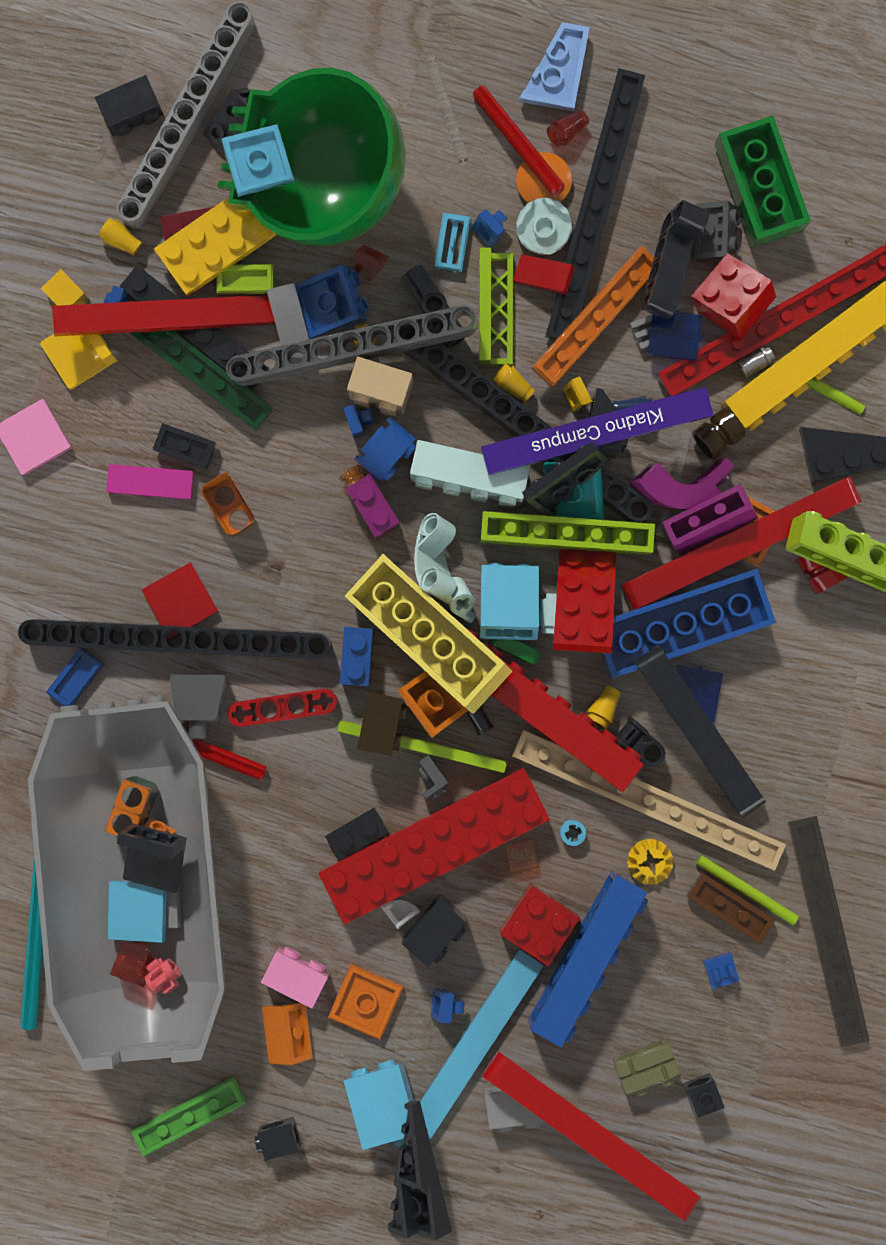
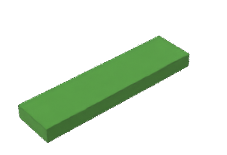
M232 1076L133 1128L130 1132L142 1156L145 1157L246 1104L247 1100L235 1077Z

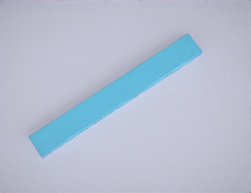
M520 948L420 1100L429 1139L436 1132L544 966L543 963ZM404 1138L393 1143L400 1147L403 1145Z

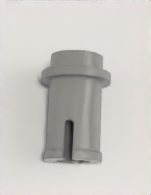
M761 347L759 348L760 352L738 362L739 369L745 378L765 367L770 368L776 362V358L769 347L765 349Z

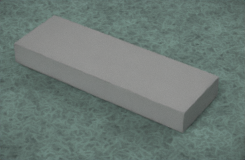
M291 283L266 290L281 346L309 340L295 284ZM293 354L290 358V364H300L303 360V354Z

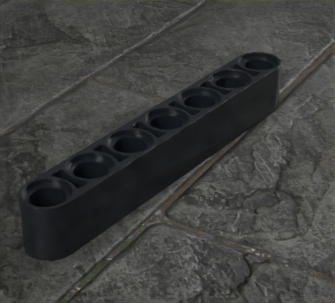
M659 645L636 659L634 663L740 816L744 818L766 803L760 791Z

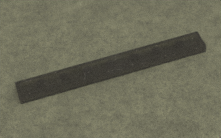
M817 816L789 821L788 827L839 1045L846 1047L868 1042L870 1039Z

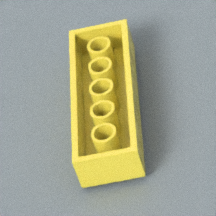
M384 554L380 556L345 595L352 604L472 714L479 709L512 672L502 660Z

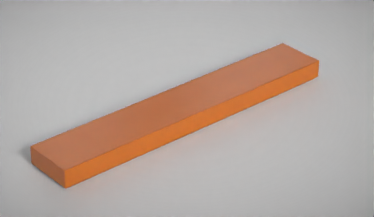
M643 246L634 252L531 367L550 387H554L647 283L654 257Z

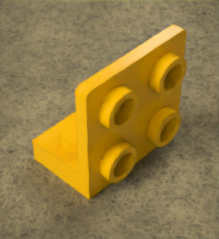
M52 334L40 343L70 390L118 361L101 334L54 337V334Z

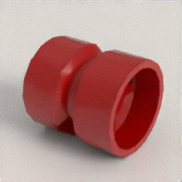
M800 557L796 559L803 574L810 575L808 582L815 595L848 578L844 574L806 558Z

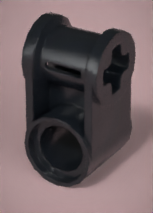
M629 716L627 718L628 722L617 735L613 734L619 739L617 744L624 750L629 746L642 756L640 762L646 766L652 767L661 764L665 759V748L639 722ZM634 730L632 735L626 740V737ZM650 745L655 746L659 751V757L654 762H649L644 756V750Z

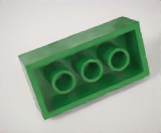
M772 115L719 133L714 145L736 207L740 212V218L751 248L804 231L811 220L774 116Z

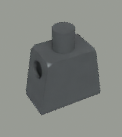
M170 674L176 715L181 723H189V737L191 740H206V725L220 723L228 678L225 675Z

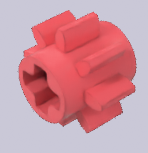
M156 958L146 966L149 973L144 978L154 993L158 994L160 991L163 994L170 993L180 985L176 979L181 976V972L171 959L168 958L163 961L162 958Z

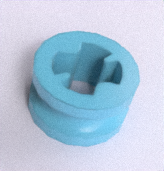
M568 820L560 828V837L567 845L577 846L585 840L586 829L579 821ZM570 825H575V829L579 827L581 833L577 834V840L571 841V837L567 839L565 833L569 831Z

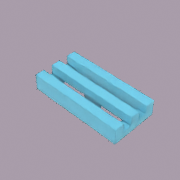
M443 213L434 270L440 271L442 269L446 272L455 271L458 274H462L471 217ZM450 220L453 221L447 263H442L447 223ZM463 222L458 264L455 265L452 262L458 224Z

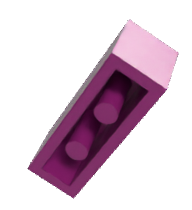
M739 484L663 521V524L674 548L682 556L758 519V516L742 485Z

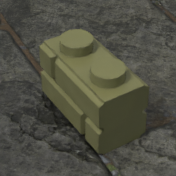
M666 1038L612 1058L627 1096L630 1094L633 1097L645 1095L649 1092V1087L657 1084L660 1087L669 1086L676 1082L675 1077L681 1076L670 1044Z

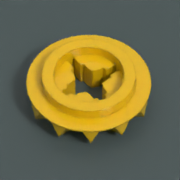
M644 839L631 848L627 858V865L631 875L637 881L649 885L658 884L667 879L673 869V856L669 848L661 841ZM646 850L649 851L653 858H662V860L654 864L655 873L648 866H639V864L647 860L646 855L648 854Z

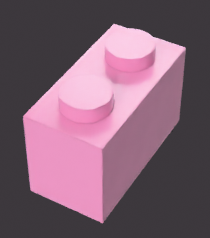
M285 947L284 950L278 948L261 983L313 1008L330 974L325 971L326 966L315 960L307 962L299 958L301 954L292 948Z

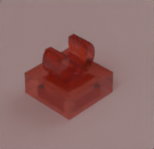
M364 244L356 251L353 261L358 263L354 270L359 274L362 267L368 268L370 274L367 280L371 281L385 267L389 256Z

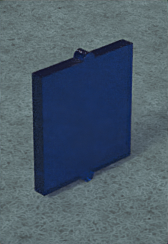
M675 312L670 320L652 315L651 328L647 331V334L650 336L647 355L696 361L699 342L703 338L700 335L703 315Z
M677 664L676 671L711 722H714L723 673L703 670L702 666L693 668Z

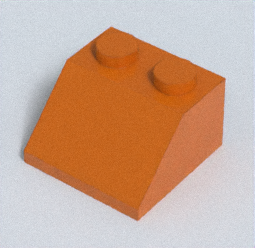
M426 671L397 690L431 738L468 711Z

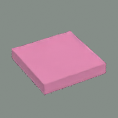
M44 399L37 401L0 423V438L22 476L72 449Z

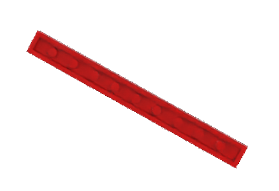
M886 244L764 312L741 340L731 333H727L658 372L656 375L668 396L684 392L886 278Z

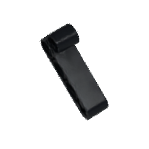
M681 200L667 214L661 227L641 309L666 320H670L675 313L693 242L702 233L708 222L710 214L708 210Z

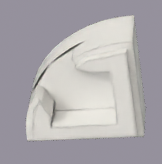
M399 899L380 906L397 929L421 911L413 903Z

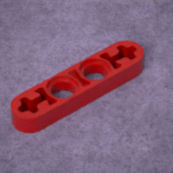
M316 689L238 701L229 707L227 717L232 725L244 727L331 713L336 709L338 698L330 689ZM326 693L327 697L333 699V703L328 704V709L324 710L322 705L313 706L315 712H309L310 702L307 695L312 694V700L321 699V694ZM295 697L301 698L305 703L304 710L299 714H294L289 709V702ZM270 701L276 705L277 712L272 718H266L261 713V707L265 702ZM256 703L255 712L259 719L258 721H253L254 715L245 716L244 722H240L239 718H234L233 712L238 711V706H242L243 710H253L251 704Z

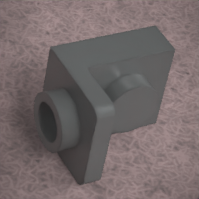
M428 754L419 761L422 766L418 770L427 783L432 780L435 784L422 793L423 798L426 799L431 796L434 800L447 791L444 786L449 781L430 754Z

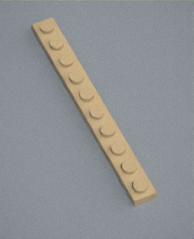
M525 730L522 731L512 756L774 871L785 849L786 844L635 778L622 793L557 744Z

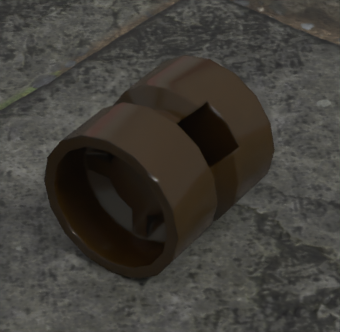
M724 407L710 418V424L704 422L691 432L698 447L713 461L727 451V444L734 445L746 436L737 418Z

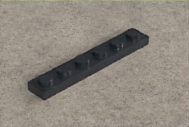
M138 265L134 267L119 286L125 289L128 295L136 301L180 299ZM219 328L174 330L224 370H226L227 362L232 357L249 353ZM263 363V370L269 371V367ZM239 366L235 371V376H244L247 373V366ZM258 384L249 385L246 387L253 391Z

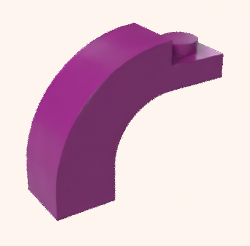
M728 458L717 459L695 481L687 485L674 480L660 463L648 464L629 484L655 506L669 510L690 509L720 494L721 492L717 487L730 477L728 473L735 466Z

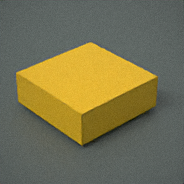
M580 376L572 379L562 389L574 413L583 410L592 402Z

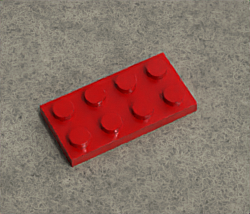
M560 549L553 650L612 653L616 553Z

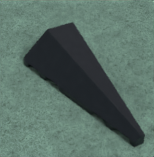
M409 1101L404 1105L408 1112L406 1123L401 1127L404 1140L403 1145L398 1149L394 1186L397 1187L396 1198L391 1202L390 1209L394 1213L393 1220L388 1223V1231L405 1238L418 1234L437 1241L452 1232L421 1103L420 1101Z

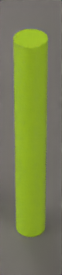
M815 377L806 383L810 388L858 415H861L866 407L825 382L817 381Z

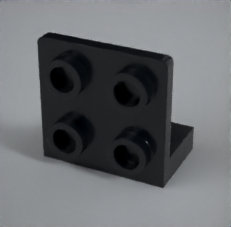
M248 88L231 90L203 131V135L225 157L221 139L237 135L228 131L230 124L243 125L244 118L233 115L232 109L234 106L247 107L250 92Z
M134 823L119 832L117 838L118 845L127 847L123 879L176 893L179 890L187 837Z

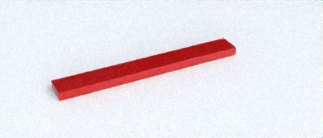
M268 295L52 306L54 337L275 325Z

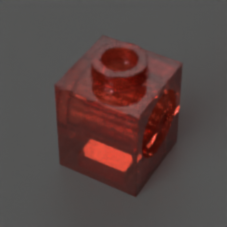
M123 941L110 975L144 988L146 983L144 977L149 973L146 966L155 960L156 954L149 951L150 945L144 942L133 941L130 944Z

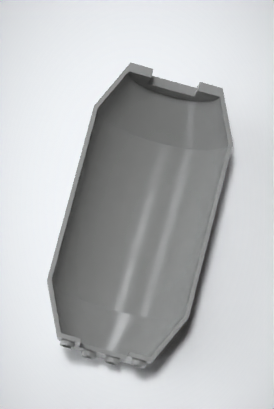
M165 696L148 697L146 704H143V699L127 700L123 707H115L114 702L98 703L95 710L78 711V705L62 706L59 713H51L28 778L48 1008L83 1071L112 1069L120 1062L171 1058L172 1063L200 1061L203 1058L226 989L204 760L169 701H165ZM131 776H138L151 781L158 787V793L149 819L154 818L175 829V835L187 837L180 878L181 927L166 928V941L162 943L108 939L109 881H122L127 847L118 845V836L105 832V828L122 780ZM128 787L122 794V800L126 806L136 807L142 801V794L139 789ZM119 814L113 819V827L120 832L132 824L131 818L125 814ZM156 958H162L163 961L168 958L171 959L181 972V976L176 979L180 985L170 993L163 994L160 991L156 994L145 981L144 977L149 973L146 966Z

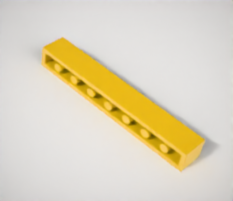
M886 281L728 398L721 405V408H727L737 418L744 430L748 428L750 431H753L765 422L762 416L769 411L773 415L787 405L784 401L792 394L797 398L809 389L806 383L815 377L817 381L821 380L832 371L829 368L830 365L836 361L841 365L854 355L852 352L854 347L860 344L863 348L876 338L874 332L881 327L886 331Z

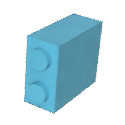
M500 563L482 565L480 639L537 640L539 630V566H531L529 564L509 566Z
M394 1059L377 1064L379 1069L369 1072L367 1067L351 1071V1077L344 1080L362 1150L404 1138V1134L401 1133V1127L406 1123L408 1112L404 1105L409 1101H414L403 1062L395 1064Z

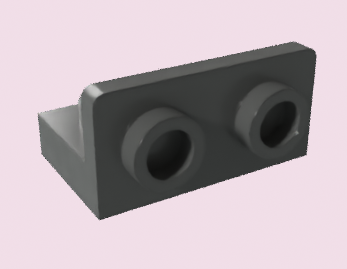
M729 200L697 203V206L708 210L710 214L704 230L695 238L694 259L698 262L722 260L727 253L736 258V254L739 253V239L736 237V226L740 225L739 210Z

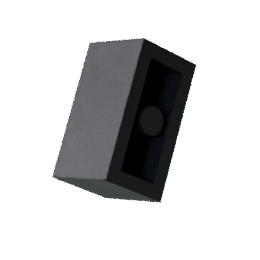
M146 75L94 97L112 136L129 134L134 127L141 124H152L160 116L164 115Z

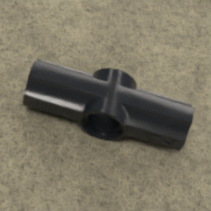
M422 264L408 270L401 277L423 314L430 313L427 305L432 301L439 302L442 305L441 310L450 308L445 296L439 292ZM457 319L456 324H457L459 327H462L461 324L459 323L458 319ZM440 322L431 324L436 333L441 332L444 327ZM465 338L443 342V344L449 349L462 342Z

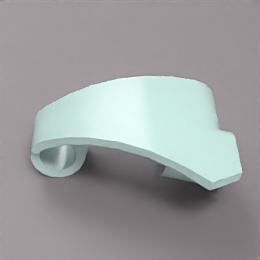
M430 513L423 519L416 540L414 565L417 581L422 590L446 603L454 614L472 623L476 617L471 611L475 602L474 597L462 578L451 577L444 551L454 539L456 528L438 514Z

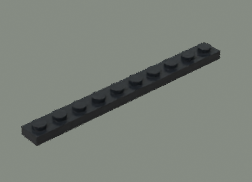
M618 68L565 262L572 264L575 269L567 294L557 293L545 338L556 340L582 311L644 83L645 75Z

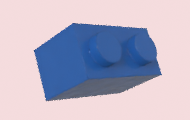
M344 627L341 685L370 687L374 639L373 629Z

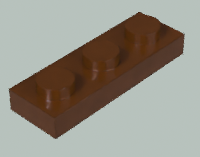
M702 872L686 895V897L759 944L762 943L775 922L774 918Z

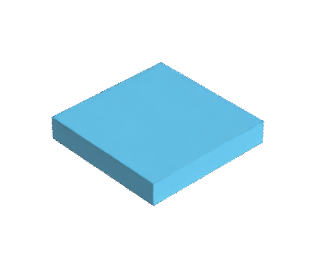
M277 124L221 139L238 197L294 182Z
M109 881L108 939L165 942L167 891L131 881Z

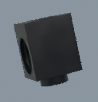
M709 1073L683 1083L697 1118L725 1108L716 1083Z
M294 1117L260 1126L257 1132L258 1135L255 1136V1145L257 1152L263 1153L264 1161L299 1152L301 1144Z

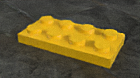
M228 197L155 247L154 250L188 297L212 281L220 273L225 272L227 268L235 265L274 238L277 234L262 225L250 210L238 209L228 204Z

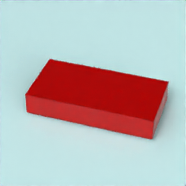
M521 254L513 282L518 285L567 294L575 267L572 264Z

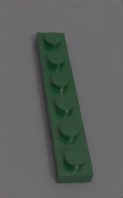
M173 330L130 333L253 430L257 431L274 410L248 388L237 385L227 375L226 371Z

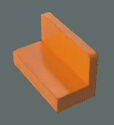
M296 1001L282 1006L267 1005L262 1007L269 1063L294 1065L313 1059L306 1005Z

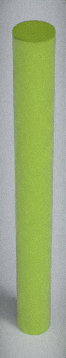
M700 855L696 861L697 866L789 924L794 925L799 918L797 914L705 856Z

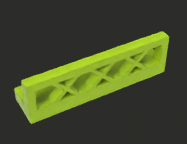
M480 248L479 366H503L505 363L512 366L513 253H491V248ZM491 261H507V271L500 278L491 271ZM506 277L507 286L502 282ZM491 278L495 281V283L492 286ZM498 285L507 293V299L500 306L491 299V292ZM491 305L496 309L492 314ZM506 305L507 314L502 310ZM498 313L507 320V327L499 334L491 327V319ZM506 332H507V342L502 338V336H503ZM491 333L495 336V338L492 341ZM498 340L507 348V358H491V347Z

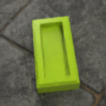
M273 264L232 265L225 272L217 276L218 295H267L266 290L274 288Z

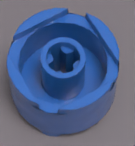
M391 416L386 420L390 425L387 428L381 426L361 449L365 455L362 458L356 455L354 458L359 465L379 482L383 478L388 481L399 469L395 465L401 457L406 460L416 449V445L413 443L416 438Z

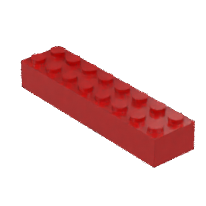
M521 767L342 860L321 869L318 874L345 925L549 821L550 818L524 767Z

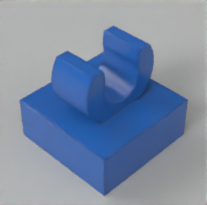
M485 209L477 216L471 229L489 248H492L498 243L505 231L502 223L507 220V217L500 210L492 216Z
M354 404L344 407L353 438L364 436L362 426L375 422L371 409L357 413Z
M727 952L703 960L712 989L740 981L732 953Z
M433 989L431 1017L440 1023H451L452 1013L464 1014L465 1002L454 998V994L446 989Z

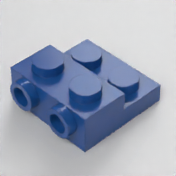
M339 265L295 284L310 339L322 337L338 329L345 330L367 321L365 313L369 312V306L366 299L359 295L357 286L360 285V278L354 269L351 270V267Z

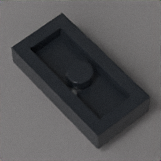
M162 423L153 450L207 470L217 443Z
M374 807L325 835L340 861L389 831Z

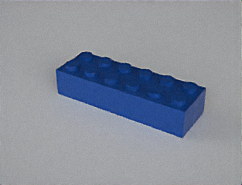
M758 569L613 617L612 653H601L609 679L639 670L634 661L657 645L663 650L668 659L775 624L776 621Z
M610 871L528 1018L531 1031L559 1047H562L565 1041L568 1043L571 1041L577 1029L574 1026L579 1015L584 1017L591 1004V1001L588 1000L593 990L598 991L605 980L603 972L606 966L614 964L620 952L617 949L622 939L627 940L634 927L631 923L636 913L640 915L648 903V899L645 898L647 892L642 887L616 872Z

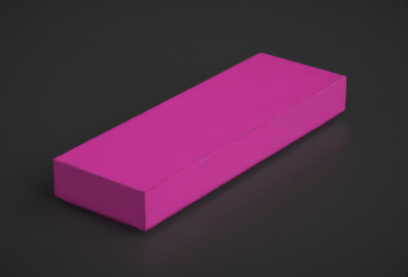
M109 464L106 492L111 494L192 500L194 471Z

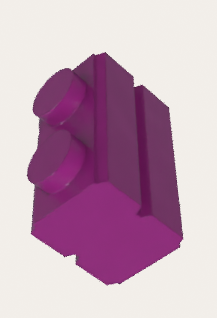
M370 474L346 488L347 493L376 540L400 527V522Z

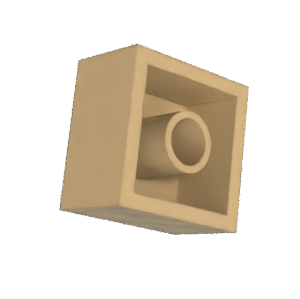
M357 357L347 392L350 400H353V404L363 409H369L370 406L381 409V414L396 418L397 414L404 416L413 387V375L403 370Z

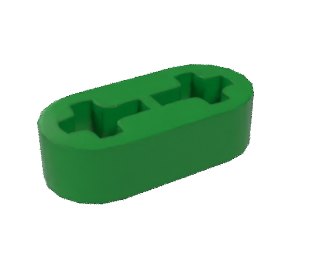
M490 639L488 644L534 666H537L542 656L541 652L517 640Z

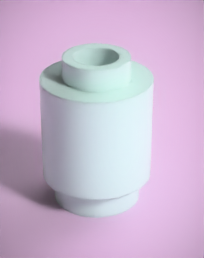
M546 593V599H540V633L554 634L557 594Z

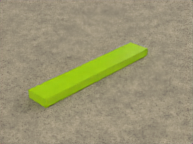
M341 720L339 721L337 731L360 737L362 725ZM404 735L401 738L400 747L502 773L505 772L507 763L504 760Z

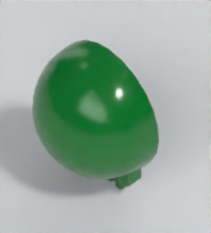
M331 67L314 68L288 77L269 91L250 89L247 107H233V115L244 118L243 125H229L228 131L233 134H241L278 125L294 182L238 197L233 179L232 181L220 180L217 187L230 191L228 204L238 209L250 210L262 225L280 237L307 246H332L356 239L372 229L388 213L399 194L403 182L406 150L403 132L392 107L371 84L349 71ZM222 163L221 170L231 174L228 163Z

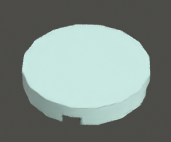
M541 198L529 202L520 211L516 221V234L520 243L529 252L538 255H550L561 250L568 242L572 232L571 218L568 210L560 202L550 198Z

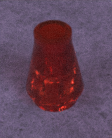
M580 109L573 114L551 121L550 126L546 129L547 135L556 147L567 146L589 124V118Z

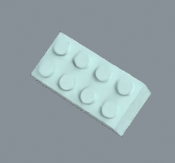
M418 440L410 477L411 481L415 482V486L418 488L432 490V486L443 488V493L459 496L461 492L470 494V499L478 502L487 503V499L499 501L498 505L501 507L514 509L515 505L521 506L524 496L522 492L526 488L531 465L488 476L482 454Z

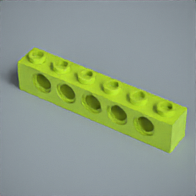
M483 511L480 543L649 556L653 553L655 524Z
M806 511L792 520L785 550L886 592V543L872 539L869 534L850 530L843 523L832 522L822 518L821 514L814 511Z

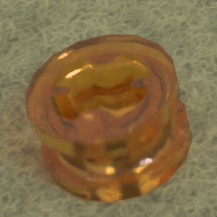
M358 464L350 468L339 477L341 482H346L345 488L367 476L366 473L361 472V465Z

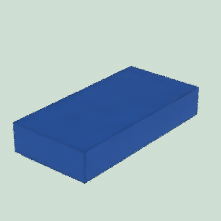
M79 648L46 693L63 706L74 705L105 664L84 648Z

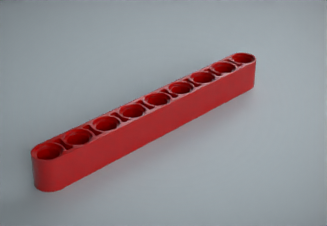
M849 476L620 586L632 611L788 538L792 520L806 511L817 512L822 515V518L828 519L861 503L862 500Z
M497 1051L481 1075L483 1078L685 1222L687 1221L701 1196Z

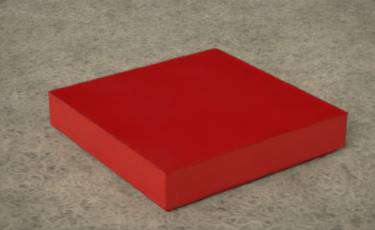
M191 562L141 589L160 625L195 626L219 612ZM172 631L169 634L168 639H171L179 635L180 633L178 631Z

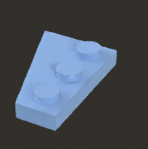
M565 22L561 23L543 59L535 69L526 89L522 92L519 102L574 112L590 27Z

